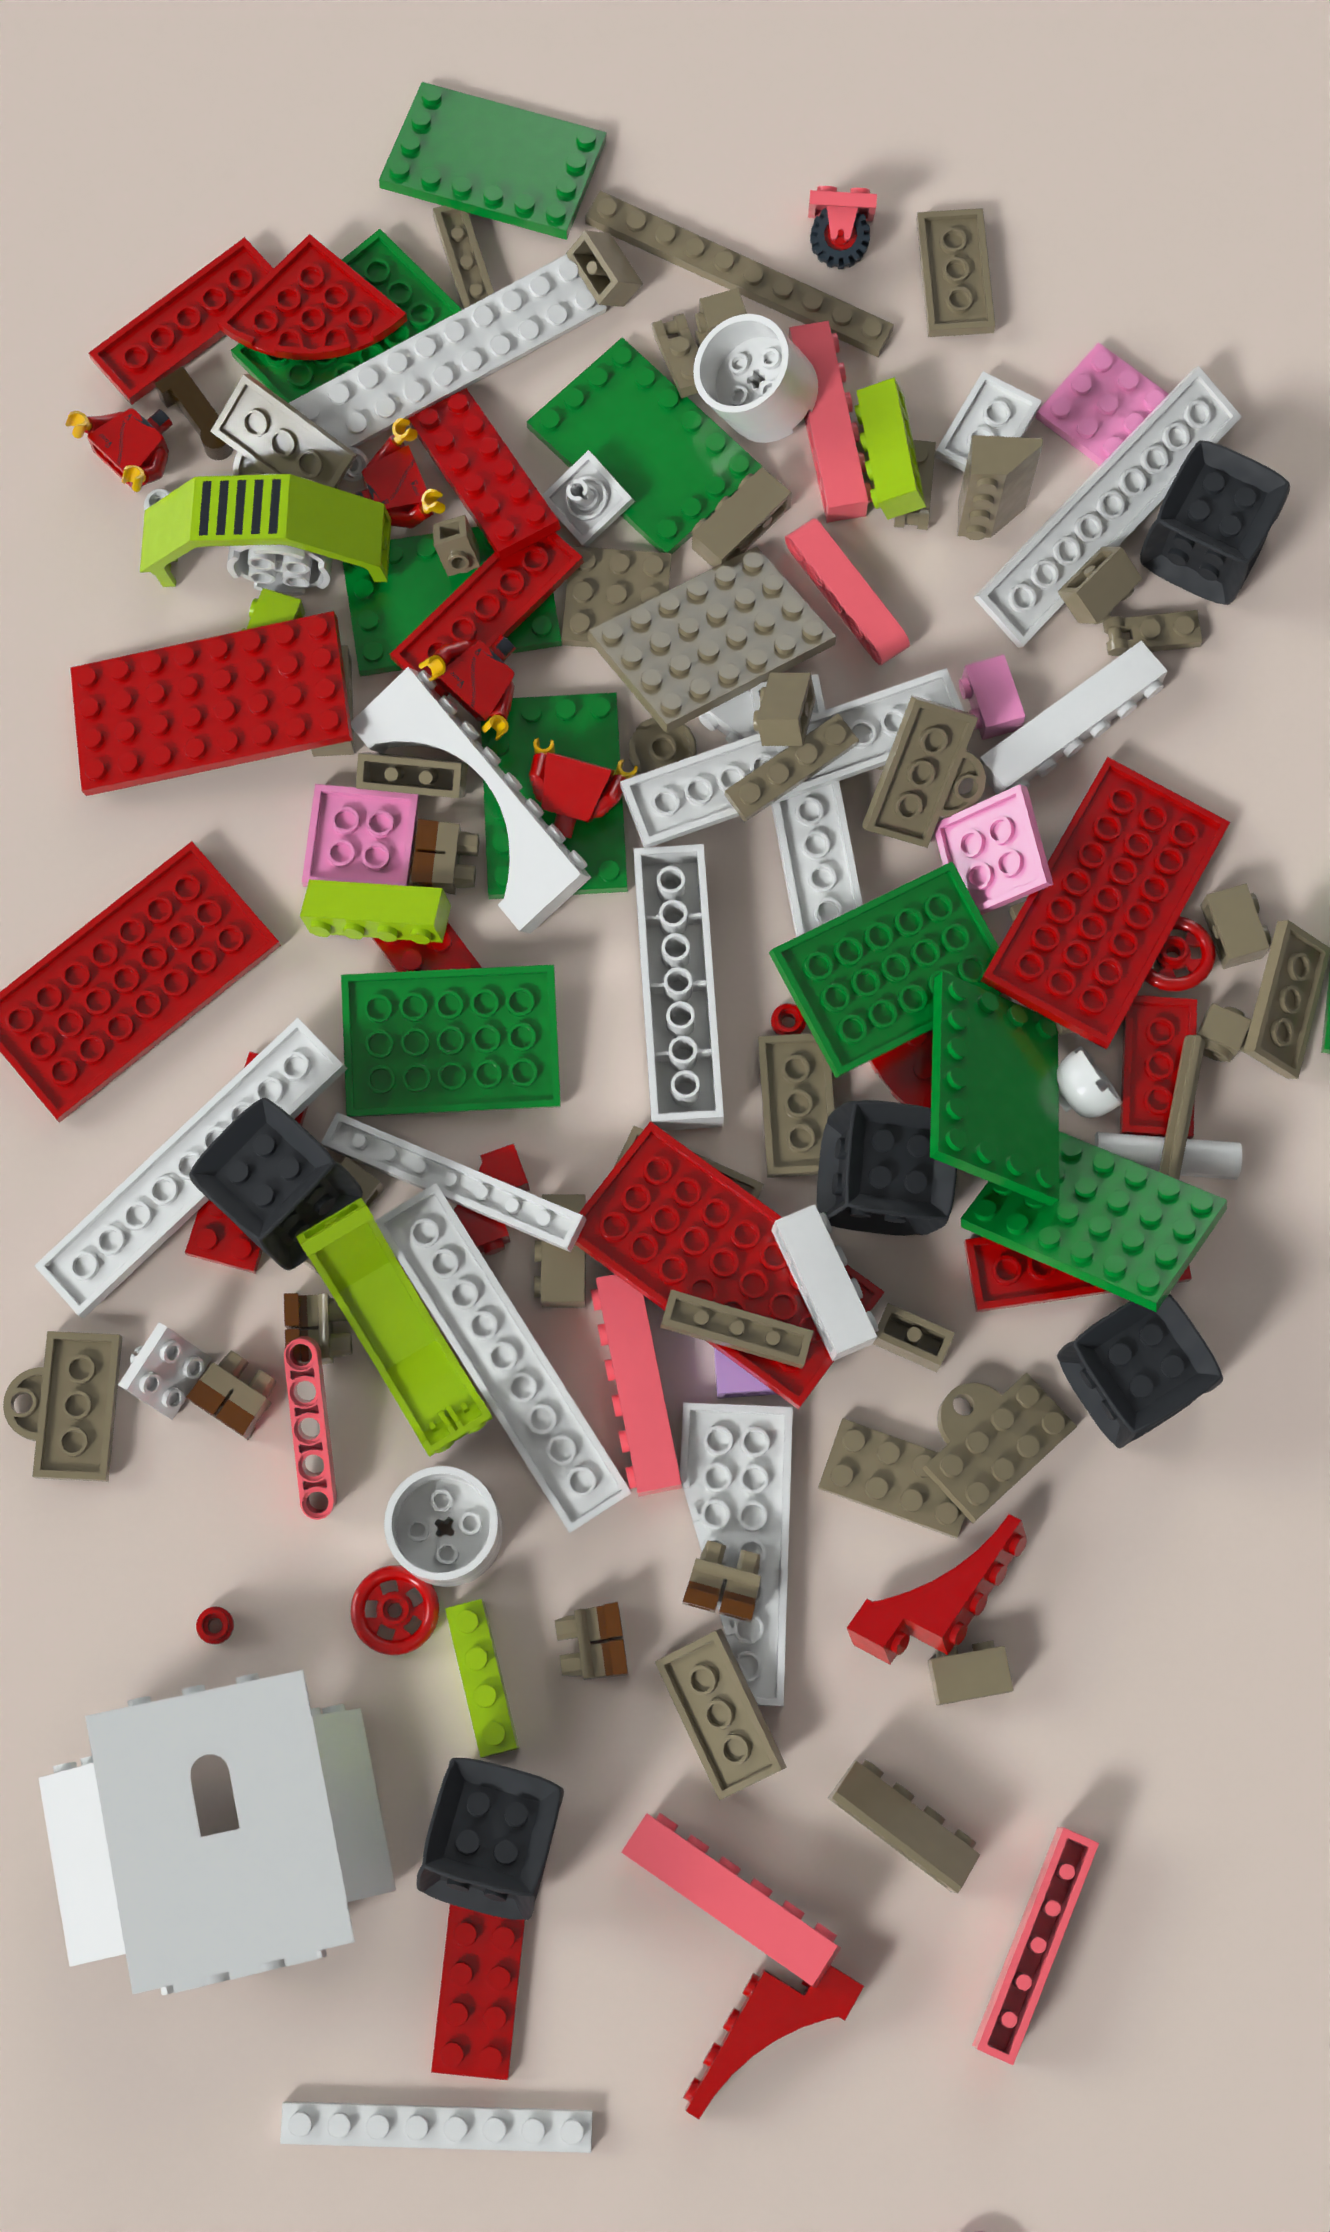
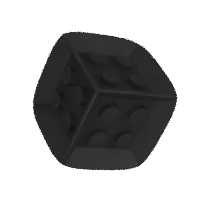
M1198 441L1181 465L1162 502L1157 519L1148 531L1140 553L1141 564L1158 577L1192 594L1215 603L1231 604L1246 581L1263 548L1271 526L1278 518L1287 500L1290 483L1273 469L1232 449L1209 441Z
M262 1098L244 1110L201 1154L189 1173L190 1180L196 1188L285 1270H292L309 1258L296 1236L363 1196L361 1186L350 1172L341 1164L335 1162L329 1152L306 1129L268 1098Z
M862 1100L848 1101L830 1113L821 1141L816 1201L819 1214L824 1212L831 1226L876 1234L909 1236L927 1235L947 1224L955 1197L957 1168L930 1158L931 1108L888 1101Z
M1170 1293L1157 1312L1129 1301L1093 1324L1074 1341L1065 1344L1057 1354L1061 1368L1074 1392L1099 1429L1119 1449L1167 1421L1189 1406L1199 1396L1212 1391L1223 1382V1375L1214 1355L1189 1317Z
M452 1758L449 1761L448 1769L443 1778L429 1825L423 1852V1862L417 1874V1889L432 1898L458 1907L501 1918L529 1920L533 1914L535 1900L543 1877L559 1809L564 1796V1789L550 1780L517 1769L477 1759Z

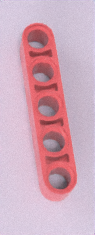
M811 519L785 536L786 545L793 557L878 665H883L910 646L908 636L817 519Z
M301 1336L287 1345L284 1350V1364L300 1506L307 1517L320 1520L327 1517L337 1503V1491L321 1350L315 1339L309 1336ZM304 1344L311 1349L312 1358L309 1363H299L295 1360L293 1349L296 1345ZM309 1381L315 1386L316 1395L314 1399L304 1400L298 1395L297 1386L299 1382ZM303 1419H315L320 1425V1433L314 1437L304 1434L301 1428ZM309 1455L321 1457L324 1462V1470L319 1473L309 1471L305 1464L306 1457ZM313 1492L324 1493L328 1498V1507L322 1510L314 1508L309 1501L310 1494Z

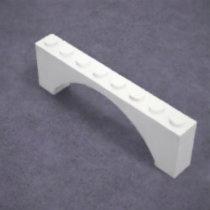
M407 667L351 721V727L370 750L383 754L388 748L404 746L441 749L459 757L484 779L501 808L509 839L510 863L508 882L504 899L498 906L519 931L531 934L591 878L585 870L588 865L575 850L570 852L563 844L566 838L561 831L553 824L548 826L541 818L544 814L541 807L533 799L529 798L526 800L519 791L522 789L520 782L511 773L505 774L498 766L501 762L499 757L489 747L483 748L476 740L480 735L475 728L467 721L462 723L455 713L458 711V708L445 695L441 697L434 688L437 686V683L434 680L431 682L428 680L431 676L424 670L418 672Z

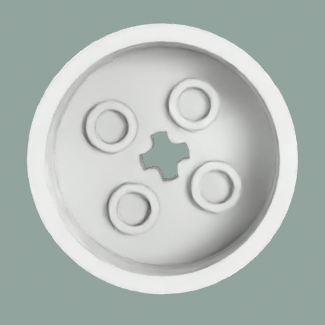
M756 314L734 316L717 325L706 336L698 349L693 373L699 395L736 432L748 440L760 443L781 440L794 433L793 428L802 421L808 410L812 412L818 394L816 371L808 358L772 320Z
M288 545L229 546L227 570L233 578H240L242 576L253 581L254 589L262 591V588L285 595H304L305 588L317 586L324 589L329 585L333 558Z
M430 1467L409 1476L392 1494L384 1519L387 1544L396 1560L416 1578L437 1587L458 1586L476 1580L493 1564L502 1544V1519L491 1494L476 1477L454 1467ZM450 1521H453L451 1527L455 1531L451 1537L445 1534L440 1538L441 1531L438 1525L441 1522L448 1524Z

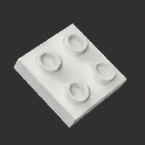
M589 450L541 495L553 513L584 547H588L635 502Z
M158 1323L144 1346H139L134 1350L139 1354L137 1356L131 1354V1366L118 1386L173 1420L186 1400V1396L193 1389L212 1358L170 1328Z

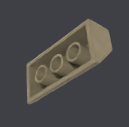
M972 435L958 499L957 536H965L970 540L991 538L1026 508L1043 445V438Z
M865 1759L862 1764L858 1761H853L828 1799L950 1892L958 1894L980 1856L973 1849L976 1842L959 1829L955 1834L951 1833L942 1826L946 1819L929 1806H926L924 1811L914 1805L911 1801L915 1796L897 1782L892 1788L880 1778L884 1772Z

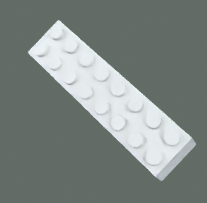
M704 844L633 848L651 1122L663 1131L723 1127L724 1113Z

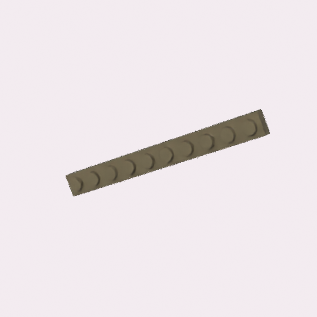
M601 190L585 215V224L603 232L611 233L612 236L727 289L738 288L741 295L804 324L829 321L831 333H837L839 340L876 357H879L893 332L894 324Z

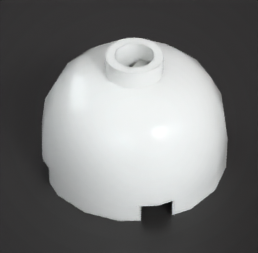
M1082 1046L1068 1054L1061 1061L1057 1069L1059 1104L1066 1112L1073 1109L1082 1117H1101L1121 1105V1098L1106 1075L1093 1063L1094 1059Z

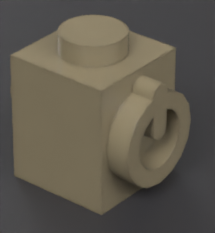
M466 515L433 524L434 547L448 576L467 573L472 569L480 567L479 544Z
M1212 1003L1197 1032V1035L1205 1040L1203 1055L1216 1061L1231 1062L1239 1051H1244L1251 1019L1244 1017L1245 1014L1237 1008L1230 1006L1223 1008Z

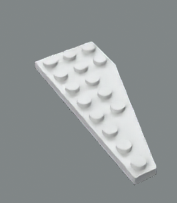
M683 1402L680 1479L701 1552L708 1540L726 1545L722 1565L732 1568L737 1567L741 1550L760 1554L758 1575H761V1581L752 1621L750 1623L720 1614L726 1639L757 1705L783 1707L793 1407ZM723 1581L717 1603L718 1611L720 1610L726 1581Z

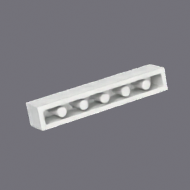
M1142 641L1138 642L982 755L979 760L985 770L986 782L997 795L1017 785H1023L1028 788L1031 779L1038 774L1040 777L1046 776L1056 767V761L1064 755L1068 758L1075 755L1084 746L1082 742L1090 736L1094 738L1101 736L1111 726L1110 722L1119 716L1123 719L1136 709L1138 701L1144 697L1149 700L1157 695L1164 687L1162 683L1167 670Z

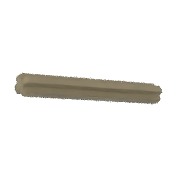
M1187 1035L1184 1038L1159 1172L1178 1180L1180 1179L1205 1048V1040L1199 1035Z

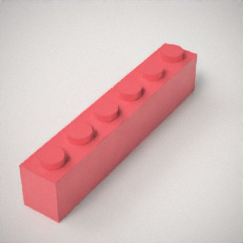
M829 321L789 327L790 340L812 363L818 379V394L812 412L808 410L804 420L826 523L865 517L868 503H872L871 485L869 482L864 483L862 473L866 472L865 457L863 452H857L856 443L859 442V431L857 423L850 420L849 413L853 411L850 392H844L843 383L846 382L844 363H838L836 353L840 351L837 333H831Z
M615 1274L596 1278L597 1288L590 1291L594 1311L602 1310L604 1323L598 1324L597 1327L601 1346H609L611 1359L604 1360L608 1382L616 1381L618 1394L611 1396L615 1417L623 1416L625 1430L618 1431L622 1453L630 1452L632 1466L625 1467L629 1489L637 1488L638 1497L680 1489L682 1484L644 1295Z
M646 1813L621 1853L809 1985L816 1988L841 1947L834 1943L837 1935L820 1923H817L813 1929L801 1920L805 1913L787 1900H785L782 1906L769 1898L773 1891L755 1878H753L750 1884L737 1876L741 1868L722 1856L719 1862L715 1861L706 1854L710 1847L693 1835H690L687 1840L675 1833L679 1825L663 1814L659 1813L655 1819Z
M1057 1827L972 2046L976 2049L1014 2065L1099 1846L1098 1842L1064 1827Z

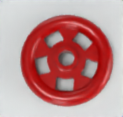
M1179 916L1173 929L1186 932V939L1169 935L1156 958L1158 964L1163 969L1157 973L1151 968L1145 979V982L1151 986L1165 991H1184L1199 985L1211 973L1216 959L1215 945L1206 929L1192 919ZM1190 947L1201 948V959L1190 958ZM1175 952L1179 957H1169L1167 953ZM1185 966L1188 968L1190 974L1182 977H1176L1173 971L1182 969Z
M391 1565L373 1571L361 1581L354 1592L350 1613L353 1628L366 1646L385 1655H403L418 1649L431 1637L438 1623L440 1609L438 1596L432 1584L416 1578L402 1565ZM396 1580L398 1591L388 1592L383 1595L380 1584ZM413 1588H416L423 1598V1602L415 1607L411 1599L406 1595ZM367 1601H378L376 1618L366 1617L365 1607ZM397 1603L401 1605L402 1613L394 1618L389 1615V1608L392 1604ZM413 1616H416L422 1623L411 1635L404 1629V1626L411 1621ZM383 1624L387 1628L396 1630L392 1640L384 1639L377 1635L380 1625Z

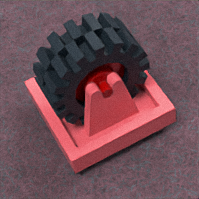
M818 186L817 191L810 190L808 218H815L811 228L810 243L812 244L813 253L818 256V260L821 263L825 262L829 268L835 266L838 269H844L845 266H849V268L854 266L855 262L863 258L870 241V226L866 221H873L877 194H870V189L851 188L850 192H837V188L833 186Z

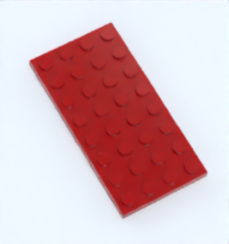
M334 611L70 667L81 791L86 796L353 741L338 617Z
M1107 757L1047 862L1053 885L1032 893L1027 897L985 971L981 982L1107 1050L1230 822Z
M191 841L0 991V1052L60 1123L281 946L280 942L193 841Z
M650 1121L578 1213L587 1220L575 1245L664 1311L670 1291L674 1290L813 1330L807 1357L802 1369L708 1342L799 1410L834 1361H832L771 1231L774 1222L783 1217ZM849 1265L844 1266L850 1279L855 1278L861 1288L863 1298L860 1301L865 1311H872L885 1292Z

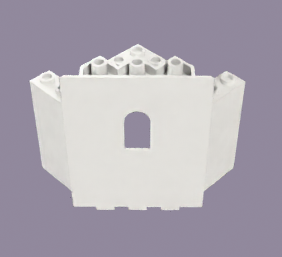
M299 1670L259 1679L258 1673L244 1675L236 1678V1684L205 1690V1685L192 1686L182 1689L183 1695L153 1702H151L150 1696L135 1698L127 1701L128 1707L85 1716L92 1756L81 1758V1766L77 1767L76 1762L53 1766L54 1774L39 1778L69 1966L126 1954L132 1994L161 1988V1994L167 1995L317 1960L318 1958L327 1957L326 1949L355 1942L347 1902L396 1891L361 1708L345 1710L344 1704H338L322 1708L323 1714H321L320 1707L311 1709L304 1671ZM204 1755H216L226 1762L229 1769L239 1829L201 1837L190 1778L191 1768L198 1758Z

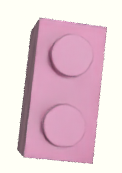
M1005 655L965 665L962 679H959V688L963 699H969L972 710H969V713L978 717L974 730L979 729L982 740L1020 729L1026 716Z

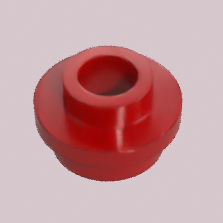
M782 1004L774 1010L771 1016V1026L777 1035L801 1034L805 1029L806 1022L795 1004ZM785 1017H791L794 1019L795 1024L792 1027H786L782 1024V1020Z
M210 1607L199 1615L196 1622V1630L204 1642L214 1645L221 1644L232 1635L234 1620L226 1609ZM214 1619H220L222 1622V1628L217 1633L211 1632L209 1628L211 1621Z

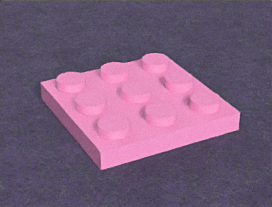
M1098 342L1041 406L1035 418L1100 466L1169 394Z
M315 784L302 876L303 887L308 886L309 879L408 886L419 795Z
M1017 785L937 822L934 832L942 863L945 865L953 862L981 915L1053 885L1026 786Z

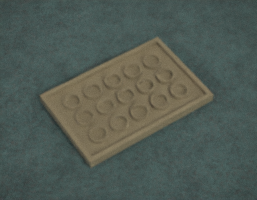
M756 546L726 561L724 564H720L589 630L588 640L665 733L767 681L770 673H782L835 645L836 635Z

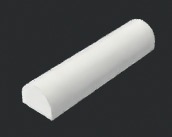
M1096 1132L1095 1146L1159 1172L1165 1137ZM1187 1139L1180 1176L1237 1180L1242 1166L1241 1143Z

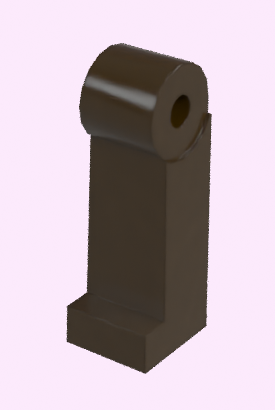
M183 366L155 383L159 397L164 405L169 408L176 403L199 434L208 457L213 460H224L231 455L233 448L210 432L219 415Z

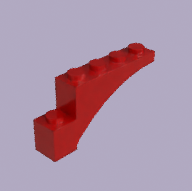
M514 1143L480 1155L482 1164L478 1172L526 1192L530 1191ZM458 1204L454 1208V1212L480 1253L484 1252L486 1256L496 1254L505 1249L504 1244L511 1242L505 1224Z
M1008 1514L994 1534L977 1551L935 1580L911 1591L878 1601L866 1599L847 1626V1631L853 1645L891 1665L897 1655H901L906 1650L910 1635L948 1655L955 1645H959L964 1640L968 1629L967 1626L975 1615L978 1616L982 1613L987 1604L988 1595L994 1586H999L1003 1582L1007 1573V1567L1014 1556L1018 1557L1023 1552L1027 1543V1537L1022 1520Z
M830 1965L816 1988L802 1980L801 1984L806 1987L803 1993L764 1969L760 1976L753 1973L742 1991V1994L747 1996L740 2011L733 2007L722 2026L723 2029L728 2031L720 2045L713 2042L702 2063L708 2066L700 2080L693 2077L682 2098L688 2101L685 2105V2111L699 2119L713 2096L730 2076L752 2056L774 2041L800 2028L827 2019L839 2017L845 2021L864 1986Z

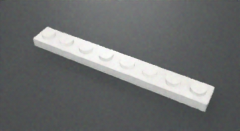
M338 1112L321 1142L329 1150L423 1190L437 1183L447 1200L569 1252L572 1251L587 1220L581 1214Z
M284 2101L282 2103L280 2144L591 2153L593 2110Z

